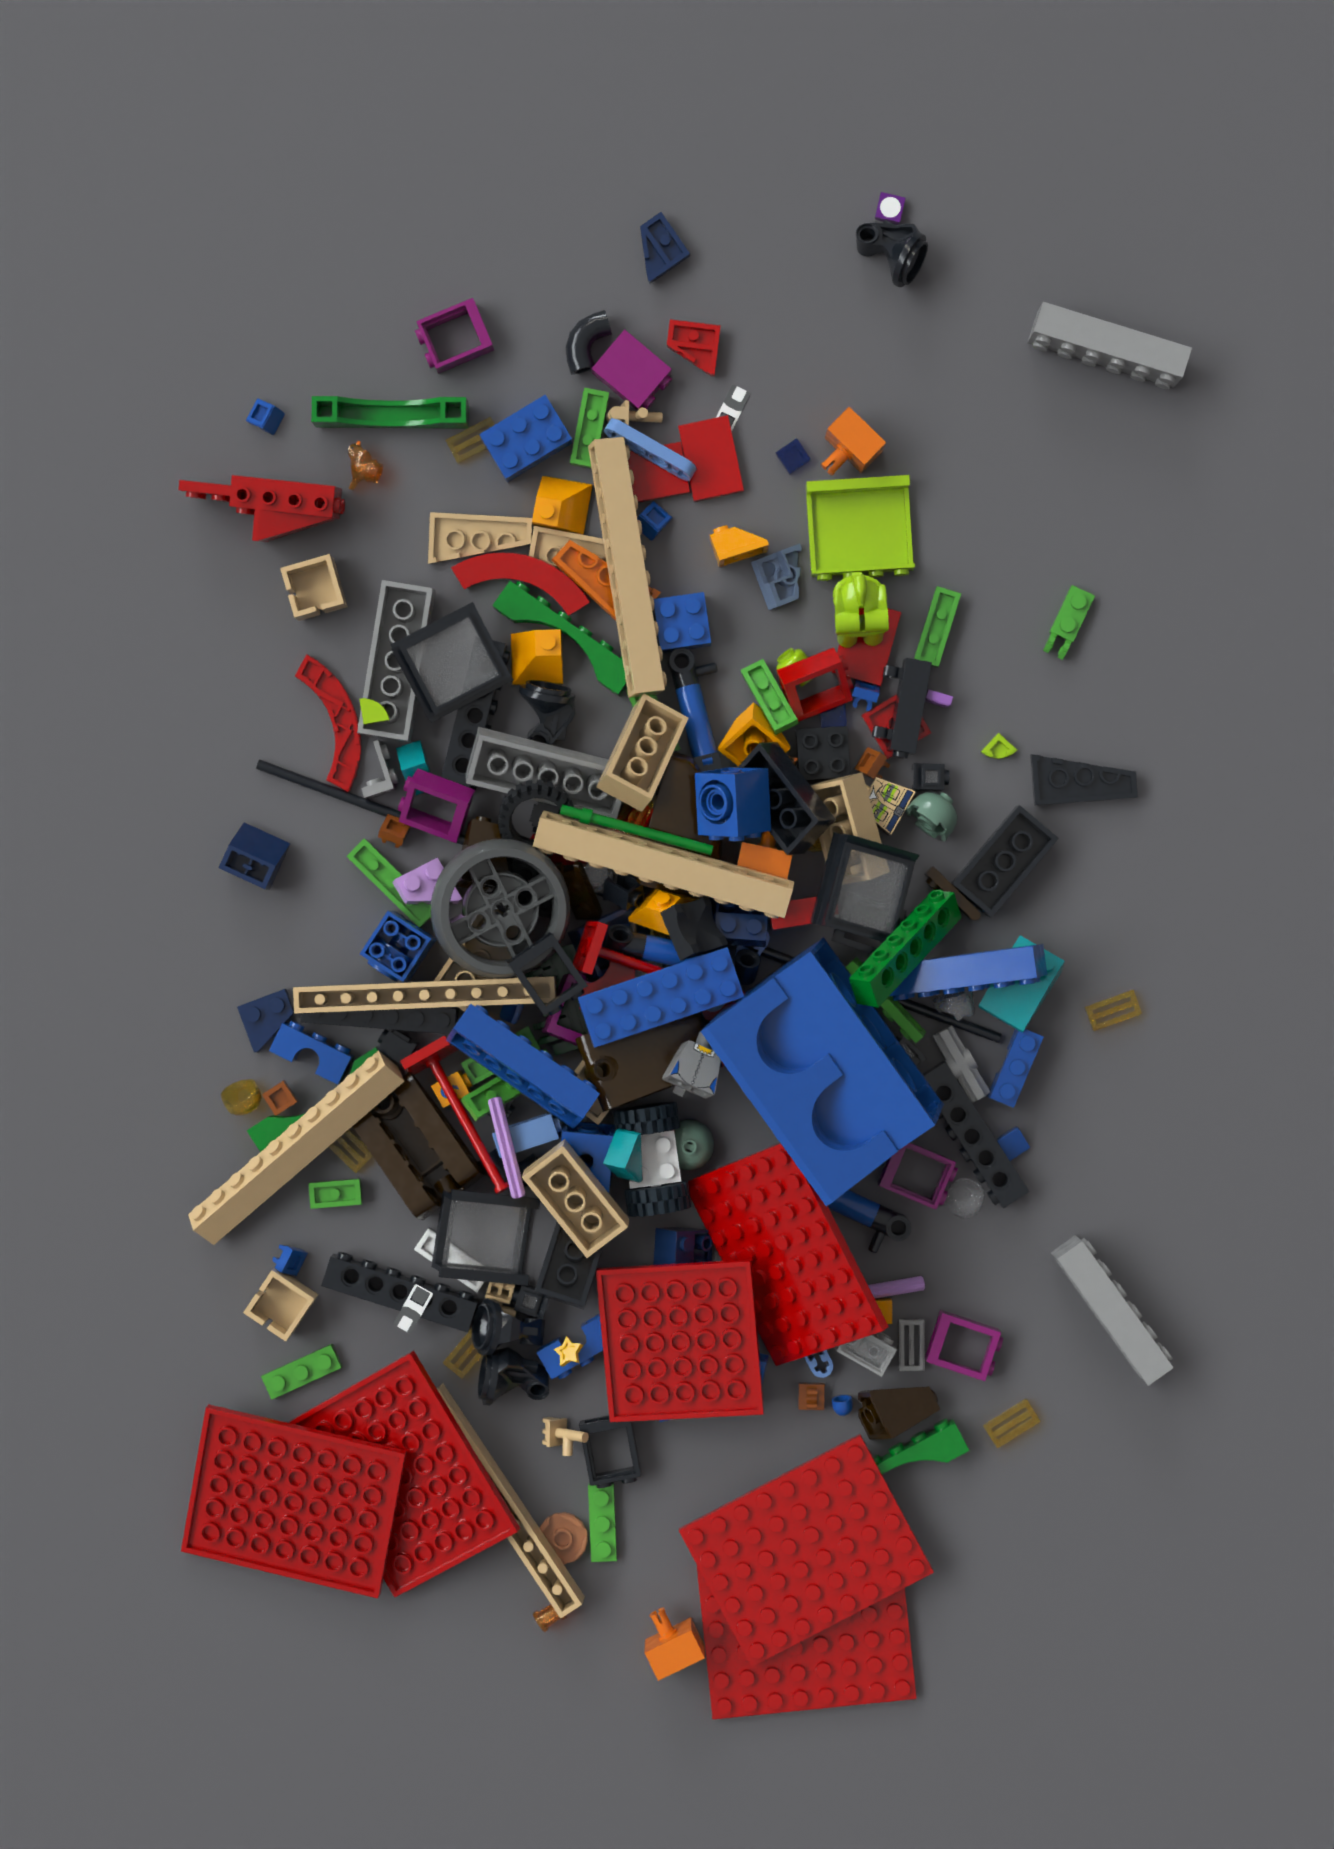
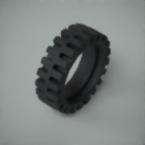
M532 780L526 781L524 786L522 783L516 785V789L512 788L509 790L508 796H504L500 805L499 829L502 838L521 841L533 846L534 839L520 835L512 824V814L515 808L521 802L532 798L551 801L560 810L562 804L574 807L567 792L563 793L562 788L558 785L555 788L552 782L548 781L547 784H543V780H537V783H532Z

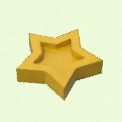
M566 1336L563 1345L554 1349L560 1355V1366L563 1367L569 1362L579 1363L578 1353L583 1345L573 1343Z

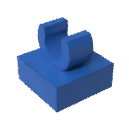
M855 680L852 696H854L853 707L856 708L858 701L863 699L867 701L866 711H870L873 702L877 703L880 686Z
M279 1245L278 1248L283 1252L280 1258L273 1257L272 1259L276 1263L275 1269L284 1274L297 1276L308 1253L300 1248Z

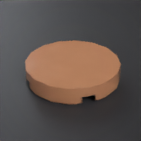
M566 1512L555 1513L547 1517L540 1525V1530L563 1564L578 1560L585 1552L588 1543L587 1529L584 1523L575 1515Z

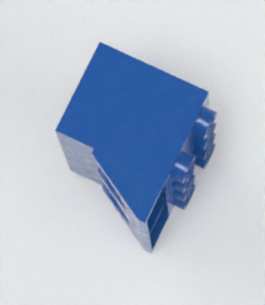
M823 937L743 993V998L734 1000L730 1005L725 1006L700 1032L825 1206H828L892 1157L898 1150L934 1127L944 1104L877 1010L871 1006L857 1004L849 981L851 974Z

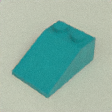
M1020 935L1012 948L1036 944ZM1044 949L1047 975L1040 977V982L1020 985L1019 980H1016L1015 985L994 988L992 983L978 1007L1023 1033L1062 973L1065 961Z

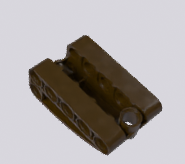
M702 1011L595 1048L592 1045L589 1033L575 1039L582 1059L586 1064L585 1078L600 1093L598 1101L602 1112L675 1086L662 1080V1077L680 1045L688 1040L696 1043L699 1032L710 1022L705 1020ZM597 1066L602 1068L603 1077L598 1075L596 1071Z
M409 1072L403 1076L405 1082L387 1096L391 1100L390 1106L382 1110L379 1103L354 1124L353 1128L411 1213L417 1219L425 1220L440 1209L443 1190L451 1192V1189L466 1190L486 1174L479 1167L478 1161L424 1087Z

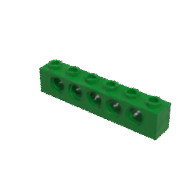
M932 890L853 973L849 981L857 1004L879 1008L962 917L954 892Z

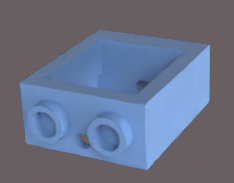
M550 1112L508 1125L515 1153L560 1138L563 1130L562 1121ZM494 1131V1132L492 1133V1136H493V1139H494V1142H495V1145H496V1148H497L499 1157L502 1158V1157H501V1153H500V1149H499V1145H498V1141H497V1137H496V1133H495V1131Z

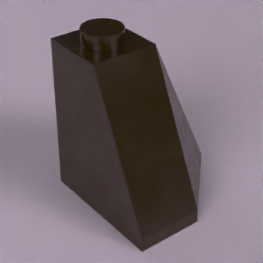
M477 816L476 819H472L468 822L462 850L482 841L501 839L498 824L491 823V819L487 817ZM506 857L490 859L495 870L509 871ZM468 871L460 878L456 884L457 887L468 889L473 883ZM493 879L486 880L483 884V891L492 890L496 885Z
M929 1386L863 1390L858 1393V1400L862 1402V1408L858 1410V1417L870 1440L893 1439L941 1410L937 1403V1395Z

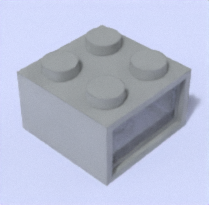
M883 1332L834 1347L837 1352L881 1377L897 1351L893 1345L894 1341Z

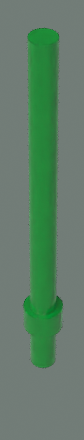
M562 804L560 815L579 819V822L589 825L593 823L710 856L713 850V845L593 813L592 809L584 807L583 809H578Z

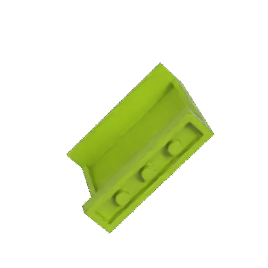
M909 475L806 482L811 577H817V581H828L833 579L832 576L843 575L844 579L851 575V572H862V574H868V576L876 578L883 577L885 572H894V576L909 575V571L914 570Z

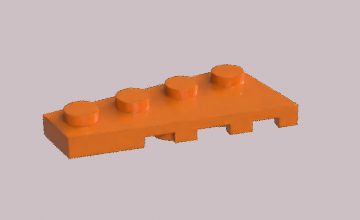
M569 540L551 560L616 621L607 562ZM648 586L650 596L656 599L661 592Z

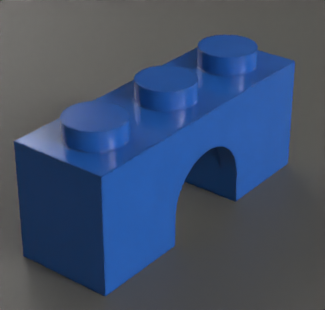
M291 1020L289 1024L286 1022L282 1023L269 1051L290 1062H294L301 1050L304 1048L313 1049L319 1056V1066L315 1074L337 1085L340 1084L354 1058V1055L349 1053L351 1049L339 1043L333 1046L326 1042L327 1037L317 1032H313L311 1035L303 1031L305 1027Z
M1017 1029L1014 1030L1007 1047L1008 1051L1000 1071L996 1073L987 1097L1014 1108L1042 1043L1043 1036L1027 1029L1023 1033Z
M600 1314L581 1325L586 1335V1343L578 1353L579 1363L569 1362L563 1367L560 1366V1355L554 1350L563 1345L560 1336L537 1349L536 1353L551 1379L558 1376L560 1380L573 1372L571 1368L578 1364L583 1367L595 1360L594 1355L601 1351L603 1352Z

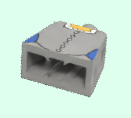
M699 1032L696 1043L688 1040L680 1045L662 1080L706 1099L715 1094L721 1059L714 1050L710 1049V1044L703 1034Z

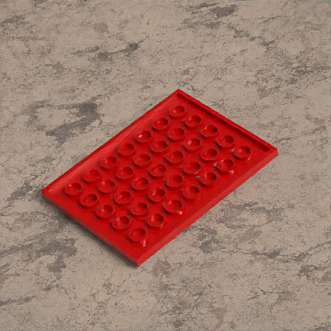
M781 1143L688 1180L690 1198L706 1229L709 1231V1235L722 1261L751 1259L757 1330L775 1366L882 1332L889 1327L829 1207L825 1206Z
M414 1350L289 1422L407 1450L383 1578L394 1597L506 1539L521 1529Z
M208 1404L204 1414L181 1552L378 1599L383 1584L407 1450Z
M861 1434L679 1528V1533L751 1667L934 1573L930 1562Z
M697 1566L712 1719L916 1699L905 1588L751 1667Z

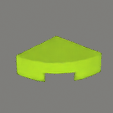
M367 698L359 699L364 725L390 721L387 711L378 702Z
M997 733L981 753L990 758L1002 759L1012 755L1017 749L1000 733Z

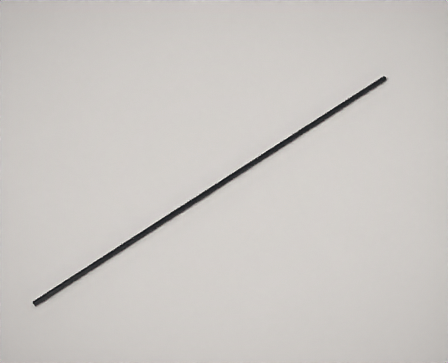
M259 760L256 769L379 815L386 817L387 814L400 818L401 812L263 760ZM460 835L457 841L458 844L463 845L465 835ZM506 857L507 862L512 863V861L514 860V858ZM590 882L595 894L603 897L604 886ZM743 946L748 949L754 950L755 952L758 951L757 949H754L752 946ZM766 947L761 953V956L783 964L794 958L769 947ZM910 999L897 1000L907 1010L952 1025L996 1043L1000 1041L1002 1033Z

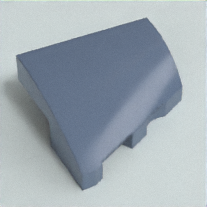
M800 544L751 562L768 610L799 599L797 581L800 576V567H798V552H801L802 549Z

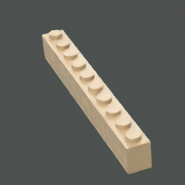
M624 437L594 439L588 446L628 697H641L643 693L648 696L658 695L665 690L667 678L661 668L660 661L663 659L661 647L657 644L656 636H658L659 629L652 613L654 610V599L650 596L648 588L650 585V574L648 570H645L646 549L644 545H641L640 539L642 524L640 520H637L638 500L637 496L633 495L632 490L634 475L633 471L629 470L628 465L630 450L629 446L625 445Z
M545 810L540 817L532 846L545 854H553L554 852L563 855L565 859L570 861L582 860L588 862L594 868H610L619 875L627 876L631 874L638 876L641 881L647 883L655 881L664 884L668 889H684L696 897H703L705 895L714 898L718 903H733L739 905V908L745 911L764 912V915L775 919L779 917L785 918L794 887V881L594 824H583L579 820Z
M556 976L526 977L543 1003H548L557 997ZM518 978L293 987L294 1013L469 1006L470 1004L474 1006L534 1004V1001Z
M380 1051L366 1059L343 1082L329 1091L321 1101L308 1109L285 1132L271 1141L257 1156H254L237 1173H234L220 1188L214 1190L200 1205L196 1206L188 1214L193 1231L215 1245L405 1082L398 1066Z
M439 1385L436 1387L521 1528L517 1533L507 1537V1539L559 1617L563 1618L583 1604L584 1594L445 1385Z

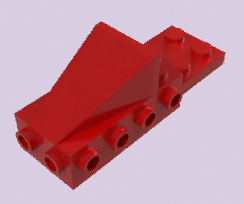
M232 475L231 485L179 480L178 490L186 492V497L206 500L207 495H212V500L229 502L230 507L236 508V513L254 515L253 541L269 542L340 519V514H344L345 499H341L342 488L336 486Z

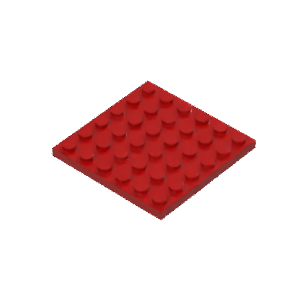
M751 1259L597 1268L596 1279L610 1422L764 1415Z

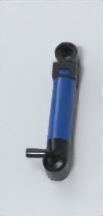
M678 648L671 653L668 668L672 675L681 714L689 718L685 725V731L692 758L702 772L721 769L723 767L719 752L716 749L698 678L699 676L716 673L718 671L717 665L714 662L696 667L693 653L689 649ZM678 657H684L688 661V666L678 668L674 660Z
M630 922L629 927L623 924H615L608 930L604 948L624 955L671 966L693 959L689 958L680 961L671 939L639 933L640 925ZM731 945L720 948L728 947L740 984H752L755 981L761 962L759 954L751 949H742L736 953V946Z
M850 1190L828 1205L830 1210L876 1231L868 1247V1250L873 1253L878 1252L885 1235L893 1240L902 1241L908 1238L911 1233V1223L906 1216ZM897 1220L904 1222V1230L902 1232L893 1233L891 1231L893 1222Z

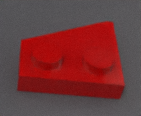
M670 319L667 347L708 375L715 377L721 325Z

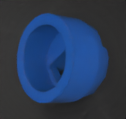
M839 1395L832 1398V1407L835 1413L839 1416H846L852 1411L853 1402L850 1395Z

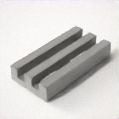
M898 1319L899 1371H925L924 1319ZM904 1325H909V1365H904ZM914 1325H919V1365H914Z

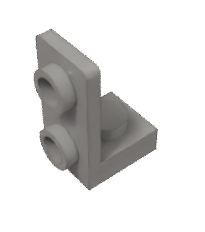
M375 740L373 743L385 780L382 781L381 778L367 781V786L361 788L366 799L397 790L395 783H398L395 769H390L387 759L391 758L386 744L382 745L380 740Z

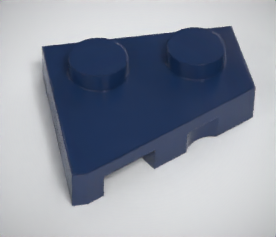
M662 212L640 226L647 280L651 284L690 257V253Z
M286 989L237 1007L254 1053L260 1051L266 1042L277 1033L281 1024L288 1021L294 1014V1008Z

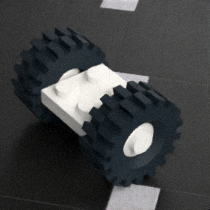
M677 1102L646 1104L614 1110L615 1130L620 1128L641 1133L643 1181L635 1182L629 1180L630 1188L624 1190L628 1217L661 1215L692 1207L688 1181H681L674 1133V1129L680 1128Z

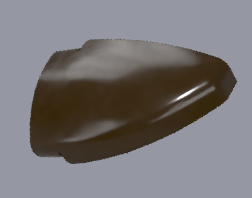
M673 752L662 780L648 828L713 845V850L710 856L652 839H645L721 860L723 839L709 840V836L698 835L695 773L702 771L690 756ZM638 876L636 878L639 884L646 887L691 895L689 891L684 889L672 890L666 888L662 883L655 881L647 883L641 881Z

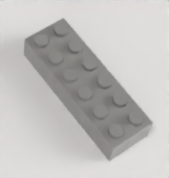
M1046 302L1041 304L1036 313L1027 342L1033 344L1032 347L1036 350L1047 351L1049 349L1056 351L1057 355L1062 358L1071 359L1075 357L1081 359L1083 364L1093 367L1098 364L1106 367L1108 372L1114 374L1124 372L1130 374V378L1136 381H1153L1155 386L1162 389L1174 388L1183 378L1192 347Z
M386 580L381 582L363 698L374 700L382 705L387 711L390 721L364 725L362 712L360 711L357 733L360 735L411 743L418 699L394 656L390 644L431 624L436 593L433 588ZM428 638L406 649L421 678Z
M478 727L465 774L467 784L508 794V791L512 788L516 789V785L522 783L524 786L526 781L532 780V783H537V780H543V784H547L549 781L553 783L555 788L557 785L560 786L563 793L567 792L574 808L583 809L584 807L592 809L593 813L617 819L622 802L596 788L609 759ZM532 798V799H531V800H535V801H539V802H543V803H547V804H551V805L557 806V805L554 804L553 802L548 801V800H546V799H538V798Z
M1074 1235L1052 1251L1051 1255L1137 1375L1148 1386L1173 1369L1169 1362L1173 1359L1172 1356L1159 1342L1155 1343L1154 1340L1158 1337L1149 1325L1144 1321L1140 1322L1139 1319L1143 1316L1134 1304L1129 1300L1125 1301L1126 1292L1115 1280H1110L1109 1276L1112 1273L1105 1263L1100 1259L1096 1260L1094 1258L1097 1252L1090 1242L1086 1241L1085 1238L1079 1239Z

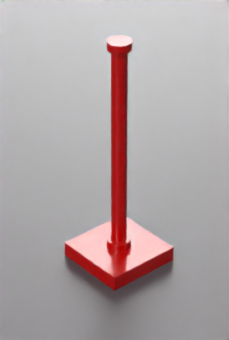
M586 921L573 960V965L580 974L592 975L598 957L647 974L664 969L602 947L608 925L598 921Z
M444 1035L400 1060L404 1069L413 1075L426 1068H431L495 1185V1193L499 1194L509 1188L508 1182H504L440 1065L443 1058L459 1050L446 1041L447 1036Z

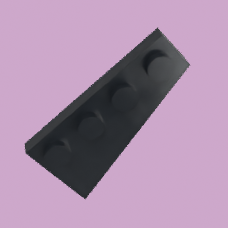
M1034 754L1030 755L1034 806L1138 797L1137 778L1134 771Z

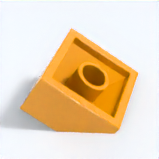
M542 476L533 512V526L584 535L593 485Z
M728 525L721 526L713 530L714 534H710V541L719 567L768 552L769 543L767 539L736 527L728 528Z
M561 629L532 630L511 634L512 685L526 684L527 680L563 684Z
M753 702L736 718L718 746V751L739 766L759 743L777 742L785 753L790 750V745L782 732L775 735L761 708Z
M652 888L641 905L628 917L629 922L669 935L660 912L672 905L688 903L698 899L685 894Z

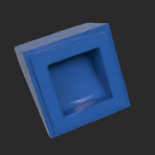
M257 398L246 421L274 435L285 413L276 406Z
M653 501L637 517V520L641 521L642 533L652 541L672 520V517Z
M524 1004L503 1005L500 1018L512 1024H517Z
M1017 1126L996 1139L1009 1161L1030 1148Z

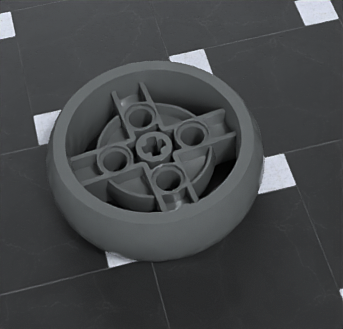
M491 839L476 843L454 856L444 867L436 881L431 898V921L435 936L445 953L463 969L487 978L503 979L516 977L507 963L510 959L494 960L480 957L469 951L463 943L475 938L479 942L491 947H506L511 958H513L532 944L528 935L537 923L539 904L551 899V916L543 936L550 932L558 943L561 944L570 920L568 888L563 875L554 862L539 849L532 847V845L512 839ZM498 857L514 858L530 865L539 874L526 880L515 872L495 870L490 859ZM468 871L473 883L465 893L462 903V914L450 919L449 907L453 890L460 878ZM493 879L496 884L494 890L484 892V882ZM524 890L529 891V901L519 903V893ZM498 903L507 906V908H504L505 913L502 915L494 911L498 909L496 907ZM477 914L483 915V924L479 927H473L471 919ZM513 925L517 926L519 929L517 936L508 938L506 936L507 929ZM553 947L549 948L523 966L521 971L523 974H527L537 969L556 951Z

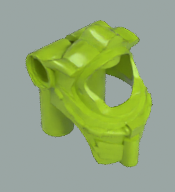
M851 572V575L842 579L833 588L837 641L842 647L850 648L856 644L858 637H863L867 645L876 646L881 643L883 633L889 631L886 586L877 579L862 574V572ZM860 608H864L863 615H859Z

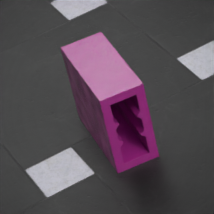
M625 329L591 368L592 374L624 401L629 400V405L636 411L642 407L649 409L656 400L654 395L659 389L665 390L672 381L670 377L672 369Z

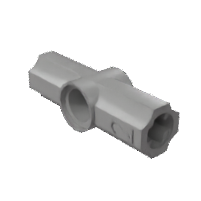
M950 1025L933 1035L934 1041L946 1059L944 1061L970 1101L973 1103L990 1093L988 1086L977 1070L978 1066L973 1056L964 1047L953 1026Z

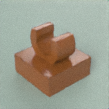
M867 747L854 769L872 779L876 777L882 779L883 777L878 774L882 766L889 768L890 765L886 761L887 757Z
M387 814L379 830L378 837L382 838L383 843H386V841L396 843L395 847L399 848L405 841L411 826L399 822L400 818Z
M285 1080L262 1094L275 1116L299 1102Z
M799 1382L798 1409L824 1410L825 1384Z

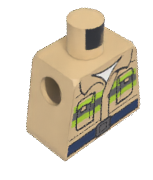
M876 777L871 786L866 785L877 826L886 834L891 835L915 791Z

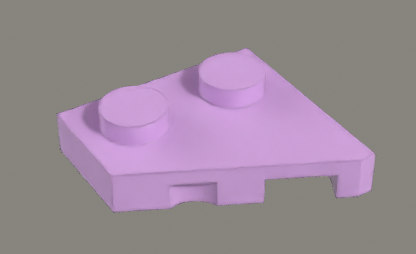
M435 858L394 879L392 883L405 904H418L421 902L431 904L434 886L444 867L439 859ZM455 887L450 902L458 904L462 901V897Z

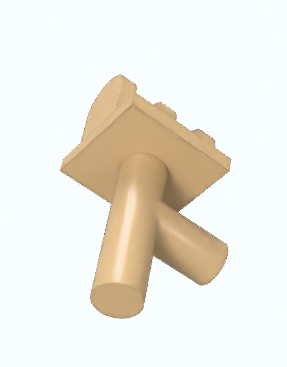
M625 400L621 406L612 407L605 418L607 422L614 418L629 425V421L662 423L663 414L661 412H648L643 407L638 411H629V400Z
M489 1282L485 1298L497 1300L504 1313L516 1316L517 1311L514 1308L502 1305L503 1303L510 1304L515 1284Z
M543 1418L545 1428L542 1429V1433L545 1434V1439L542 1440V1444L547 1445V1447L563 1445V1456L573 1455V1441L583 1443L588 1441L589 1435L587 1432L567 1429V1418Z

